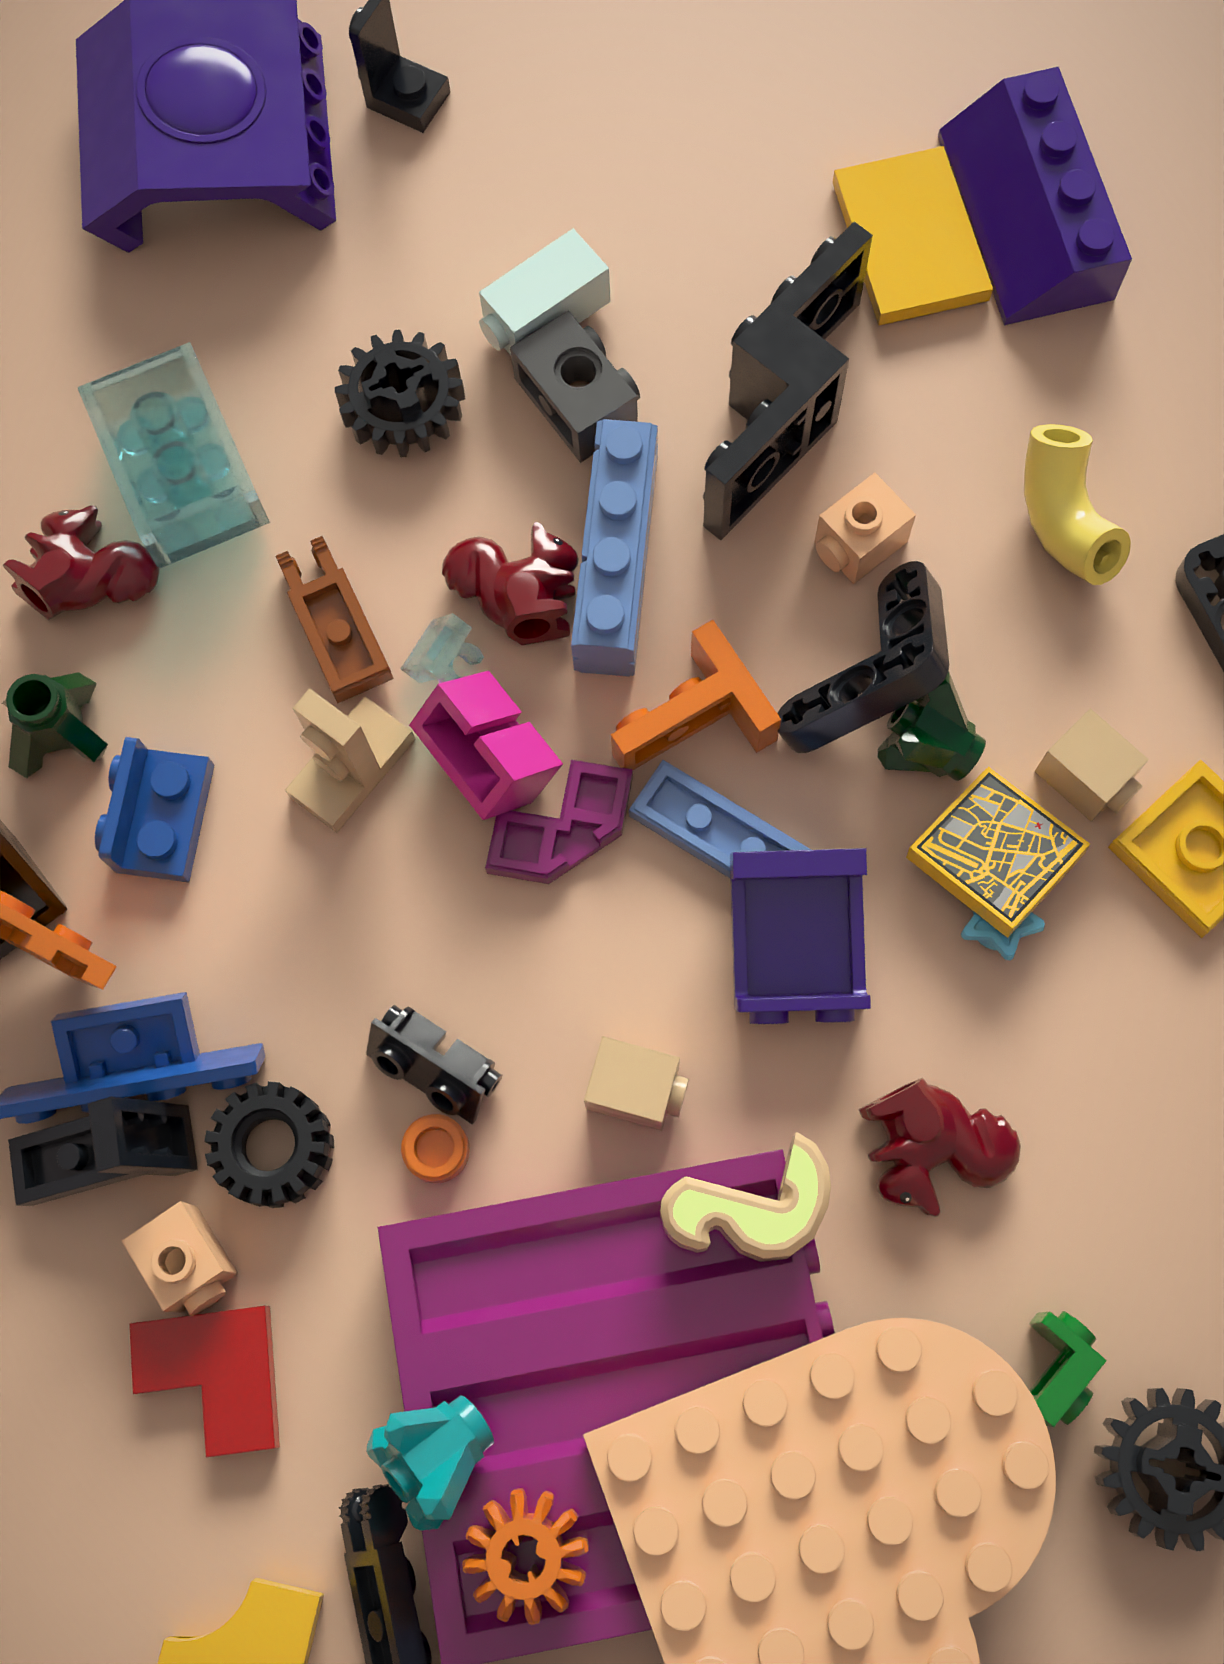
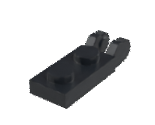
M389 1484L374 1485L371 1489H368V1487L352 1489V1492L346 1493L345 1499H341L342 1505L339 1507L341 1510L339 1517L343 1519V1523L340 1525L346 1550L344 1558L365 1663L431 1664L430 1646L427 1638L420 1630L413 1597L416 1590L415 1573L409 1559L405 1556L403 1544L400 1541L408 1525L406 1510L402 1508L403 1501L389 1487Z

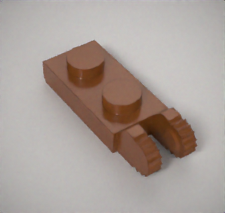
M320 536L310 541L312 545L311 552L318 567L322 568L325 573L320 578L303 584L301 581L302 573L295 558L291 557L288 551L275 557L290 587V591H287L289 599L338 704L394 678L344 569H338L323 536Z

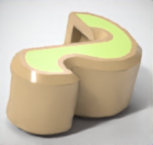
M795 1132L789 1147L777 1200L685 1176L674 1183L662 1198L660 1217L663 1229L672 1242L679 1247L696 1253L707 1251L711 1243L708 1233L716 1229L742 1255L760 1262L787 1259L813 1240L829 1206L831 1190L829 1167L816 1143Z

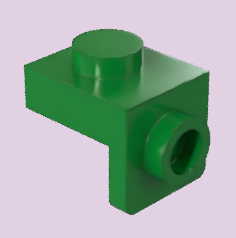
M1062 1311L1058 1317L1051 1312L1037 1313L1029 1325L1060 1353L1029 1391L1043 1415L1046 1426L1055 1427L1059 1420L1068 1425L1081 1414L1090 1402L1093 1392L1086 1386L1107 1360L1091 1347L1097 1340L1094 1334L1075 1317L1065 1311Z

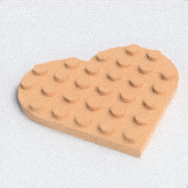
M890 1318L865 1322L583 1434L664 1664H980L976 1639L969 1618L989 1608L1017 1585L1038 1555L1047 1535L1053 1514L1056 1491L1054 1453L1047 1426L1034 1397L1017 1373L995 1351L958 1329L928 1320Z

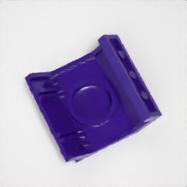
M124 0L76 39L83 230L129 253L143 244L142 210L147 206L160 202L262 199L270 201L320 231L336 221L326 101L327 92L322 52L323 45L321 35L310 24L298 19L297 0Z

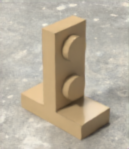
M309 688L292 709L304 728L300 735L301 739L316 753L285 791L292 800L337 833L414 742L415 737L412 730L365 696L347 716Z

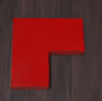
M264 1305L193 1316L129 1323L133 1394L201 1386L206 1457L280 1447L270 1306Z

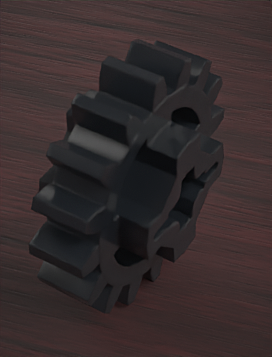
M394 330L392 342L386 344L375 334L371 336L372 350L366 353L362 349L354 347L351 353L355 366L340 365L338 369L342 385L335 387V395L340 407L339 412L345 428L352 427L356 442L360 445L372 438L376 453L380 455L387 450L390 444L397 446L400 457H407L409 444L417 443L424 452L430 451L428 437L435 434L446 440L450 436L446 420L460 421L462 418L459 401L465 400L463 380L460 379L458 362L456 358H447L445 345L442 342L428 349L425 334L422 332H418L412 342H404L401 330Z
M1163 1388L1147 1389L1148 1407H1145L1136 1398L1127 1397L1122 1400V1406L1128 1419L1123 1422L1117 1419L1105 1418L1102 1424L1108 1432L1115 1436L1112 1446L1095 1445L1094 1448L1095 1454L1110 1460V1470L1102 1472L1095 1477L1097 1485L1115 1488L1118 1493L1107 1506L1110 1513L1122 1516L1132 1512L1134 1515L1130 1521L1128 1530L1130 1533L1144 1539L1155 1527L1156 1545L1172 1551L1177 1544L1179 1534L1186 1547L1194 1551L1204 1550L1203 1531L1205 1530L1213 1537L1224 1541V1422L1218 1423L1216 1421L1222 1404L1216 1400L1205 1399L1195 1409L1193 1390L1183 1388L1176 1389L1171 1404ZM1164 1419L1163 1423H1158L1156 1436L1142 1446L1134 1445L1137 1438L1149 1425ZM1203 1433L1215 1450L1218 1464L1214 1463L1201 1444ZM1165 1458L1176 1459L1186 1463V1467L1199 1470L1200 1476L1196 1477L1185 1474L1184 1477H1174L1164 1473L1163 1468L1151 1466L1149 1460L1165 1461ZM1131 1471L1137 1472L1148 1488V1504L1152 1506V1509L1137 1492ZM1210 1490H1215L1210 1501L1201 1510L1193 1514L1194 1502Z

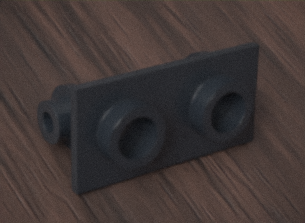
M393 1005L386 1012L382 1021L374 1018L371 1022L366 1055L372 1058L376 1067L388 1077L396 1080L404 1079L425 1093L432 1105L441 1112L453 1116L458 1115L473 1125L477 1119L483 1095L490 1097L502 1079L503 1075L494 1070L495 1062L459 1039L453 1043L444 1056L435 1051L445 1039L446 1031L409 1006L402 1010Z

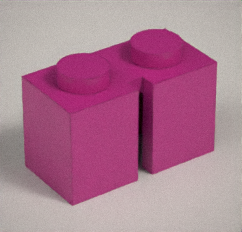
M490 671L437 684L409 724L482 820L533 803L563 765L530 722L519 725L516 720L522 711Z

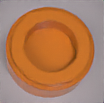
M430 1114L415 1120L406 1130L401 1143V1154L406 1167L416 1177L429 1183H443L455 1178L466 1166L470 1153L469 1140L465 1131L455 1120L441 1114Z

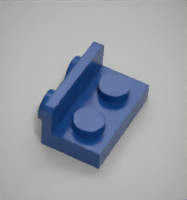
M125 737L121 755L114 756L109 769L108 782L112 795L108 812L100 816L95 829V847L99 858L114 872L119 874L189 883L215 766L211 759L205 756L147 749L139 738Z

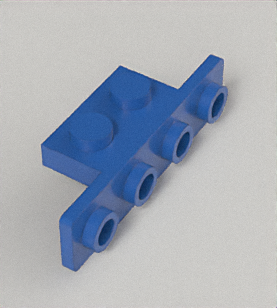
M187 992L60 1013L51 1020L63 1077L7 1087L0 1094V1119L15 1117L17 1123L28 1124L47 1119L57 1112L56 1109L81 1105L83 1112H89L88 1103L111 1096L125 1098L146 1094L147 1100L160 1101L183 1094L188 1086L211 1083L212 1088L218 1090L238 1087L248 1083L252 1079L251 1075L259 1072L265 1059L263 1043L200 1053Z

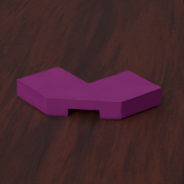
M571 760L560 818L518 811H509L496 816L485 866L487 874L550 884L622 836L633 780V770Z

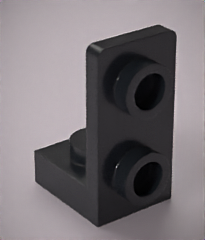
M368 0L364 7H359L355 11L349 25V38L352 43L366 108L424 133L451 92L449 79L443 74L400 56L390 0Z

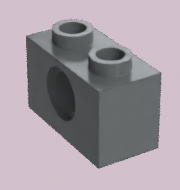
M569 310L510 347L514 379L580 463L595 452L597 421L609 419L638 422L637 400L640 399V392L634 379L624 368L619 370L614 368L606 358V350L598 334L590 326L582 328ZM575 381L590 383L584 387H572L569 385Z

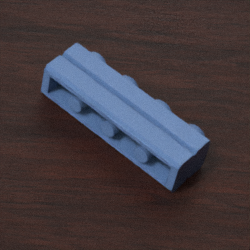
M609 419L597 421L595 452H593L582 547V563L580 564L571 641L574 670L580 673L635 676L658 459V426L652 423Z

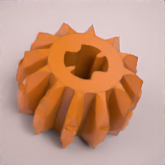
M514 1489L510 1495L512 1518H509L499 1503L495 1500H490L483 1507V1511L496 1532L477 1525H472L467 1530L466 1539L487 1551L483 1554H474L467 1557L462 1562L463 1571L469 1574L488 1572L489 1578L478 1586L473 1593V1597L478 1603H482L496 1589L505 1596L497 1610V1618L501 1621L507 1622L515 1609L517 1600H524L525 1617L528 1624H538L542 1617L540 1595L543 1594L552 1608L558 1612H563L569 1605L566 1592L556 1579L572 1586H582L584 1583L586 1572L579 1566L564 1561V1558L576 1557L587 1553L589 1549L588 1539L576 1537L563 1540L561 1534L573 1526L578 1519V1515L573 1509H569L563 1512L555 1523L546 1518L554 1503V1494L549 1491H544L537 1501L535 1513H528L527 1496L524 1489ZM524 1535L531 1536L538 1541L536 1554L546 1560L545 1567L542 1570H539L536 1564H533L527 1575L515 1570L517 1557L507 1551L508 1543L511 1539L516 1546H519L525 1538Z

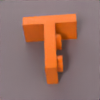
M714 620L693 630L691 636V657L706 679L702 681L700 677H694L683 682L671 692L669 701L650 712L647 708L638 709L624 717L617 724L616 731L611 734L612 756L620 768L635 770L728 714L735 720L756 753L777 741L779 734L777 730L780 729L781 718Z

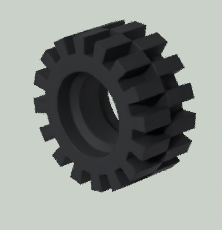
M269 1081L268 1086H260L258 1083L245 1086L246 1093L239 1095L233 1092L225 1098L229 1103L228 1107L223 1112L216 1108L211 1117L217 1123L214 1131L206 1130L204 1142L211 1145V1153L205 1154L207 1166L214 1168L216 1174L212 1177L218 1185L226 1188L229 1191L228 1194L239 1200L259 1207L262 1205L271 1208L284 1207V1203L290 1201L296 1204L306 1198L303 1193L310 1188L316 1190L323 1182L319 1179L323 1169L328 1171L330 1169L333 1159L328 1157L329 1148H334V1136L328 1130V1126H331L327 1116L320 1111L319 1106L313 1100L292 1086L288 1088L280 1082ZM264 1121H283L288 1124L294 1134L295 1146L292 1156L278 1169L272 1171L256 1169L250 1163L246 1153L248 1136L257 1125Z

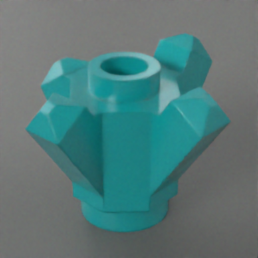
M460 1395L450 1404L444 1401L436 1408L390 1413L386 1426L373 1429L366 1452L382 1469L387 1482L403 1502L408 1503L405 1510L412 1526L421 1531L439 1529L443 1520L451 1518L474 1466L484 1457L483 1452L494 1444V1437L487 1422L477 1408L466 1397Z

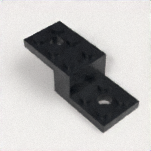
M855 221L837 239L833 236L827 238L815 252L811 265L797 278L792 275L785 279L776 290L771 304L758 317L754 315L747 317L739 325L732 337L731 346H733L732 364L729 371V406L748 421L745 431L733 443L726 440L716 447L704 467L706 479L705 492L703 494V527L719 540H722L838 421L849 358L825 339L860 305L873 235Z

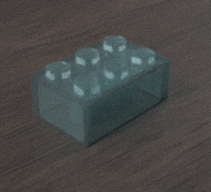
M190 342L77 387L138 536L159 569L270 523Z

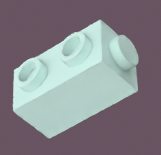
M571 229L479 291L483 318L479 320V325L484 336L496 350L500 351L502 348H505L511 355V346L568 310L578 323L582 322L611 302L609 267L575 229Z

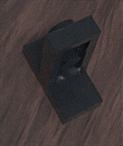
M111 1096L88 1103L89 1116L8 1139L16 1206H34L142 1175L177 1176L198 1170L189 1105Z

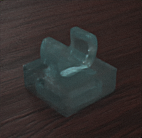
M452 613L433 619L400 669L418 683L436 679L439 683L461 678L453 670V661L456 656L462 657L471 665L481 663L484 656L478 647L464 642L472 627Z

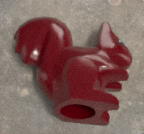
M90 505L80 510H62L45 516L41 521L43 535L30 532L25 536V540L32 547L29 550L30 554L36 561L29 566L11 559L6 561L3 567L15 579V582L11 585L13 591L46 619L50 620L64 611L83 610L93 607L107 597L115 603L127 600L136 602L146 593H150L157 585L160 571L157 560L140 543L128 540L112 542L96 553L90 550L87 545L102 527V523L96 520L98 514L97 507Z
M536 522L532 526L531 556L518 561L508 562L501 546L492 539L480 536L465 539L449 550L442 564V575L445 577L449 590H456L461 598L477 597L484 615L498 626L504 628L510 639L520 645H528L564 638L570 635V624L561 617L568 613L567 604L561 600L576 595L575 587L568 584L574 581L572 571L578 566L579 558L572 546L546 532L542 524Z
M923 1078L905 1084L859 1109L862 1118L869 1121H880L887 1133V1141L869 1153L868 1158L871 1162L893 1161L895 1164L887 1169L877 1182L878 1193L890 1203L900 1206L918 1207L924 1214L936 1217L940 1214V1206L929 1171L948 1162L962 1181L973 1187L991 1188L1004 1182L1015 1171L1019 1163L1021 1149L1019 1137L1016 1130L1011 1128L1009 1122L1002 1115L994 1116L986 1108L979 1109L971 1115L957 1097L946 1090L927 1084Z

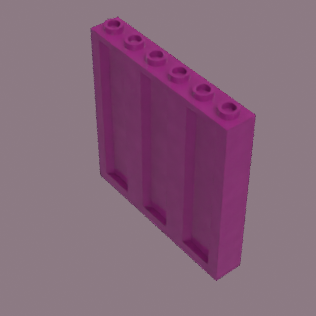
M783 1149L377 1227L404 1412L436 1408L444 1401L450 1404L461 1395L466 1397L481 1413L494 1437V1444L483 1452L484 1457L474 1466L451 1518L443 1520L439 1529L422 1531L441 1664H484L652 1630L583 1434L835 1333L827 1301L815 1302L810 1279L811 1274L820 1273V1262L815 1239L811 1240L787 1259L760 1262L740 1254L719 1230L709 1231L711 1243L707 1251L696 1253L679 1247L672 1242L663 1229L660 1217L662 1198L674 1183L685 1176L777 1200L786 1164ZM517 1488H523L526 1493L528 1513H535L537 1501L544 1491L553 1493L554 1503L546 1518L555 1523L563 1512L573 1509L577 1513L578 1519L570 1529L561 1534L563 1540L582 1537L587 1538L589 1543L587 1553L576 1557L564 1558V1561L579 1566L586 1572L583 1585L572 1586L556 1579L566 1592L569 1605L563 1612H558L552 1608L543 1594L540 1595L542 1617L540 1622L534 1625L528 1624L525 1617L524 1600H517L515 1609L507 1622L499 1620L497 1618V1610L505 1595L496 1589L486 1601L478 1603L473 1597V1593L483 1581L489 1578L488 1572L469 1574L464 1573L462 1562L467 1557L474 1554H483L487 1551L466 1539L465 1536L468 1528L472 1525H477L496 1532L487 1520L483 1507L490 1500H495L502 1506L509 1518H512L510 1495ZM524 1535L525 1538L519 1546H516L511 1539L508 1543L507 1551L517 1557L515 1570L527 1575L533 1564H536L538 1569L542 1570L545 1567L546 1560L536 1554L538 1541L531 1536Z

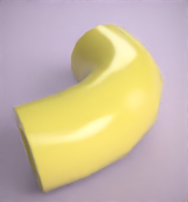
M1049 424L1034 427L1030 432L1024 471V496L1030 523L1044 549L1063 567L1092 585H1102L1113 579L1125 565L1130 553L1131 540L1128 532L1102 518L1095 511L1089 500L1086 488V473L1093 439L1085 431L1070 426Z

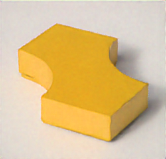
M255 1578L251 1581L248 1592L239 1609L219 1629L201 1636H170L164 1639L158 1664H308L324 1593Z

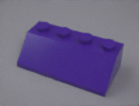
M1059 66L1002 79L940 128L938 140L946 151L993 287L992 292L1004 326L1115 300L1132 257Z

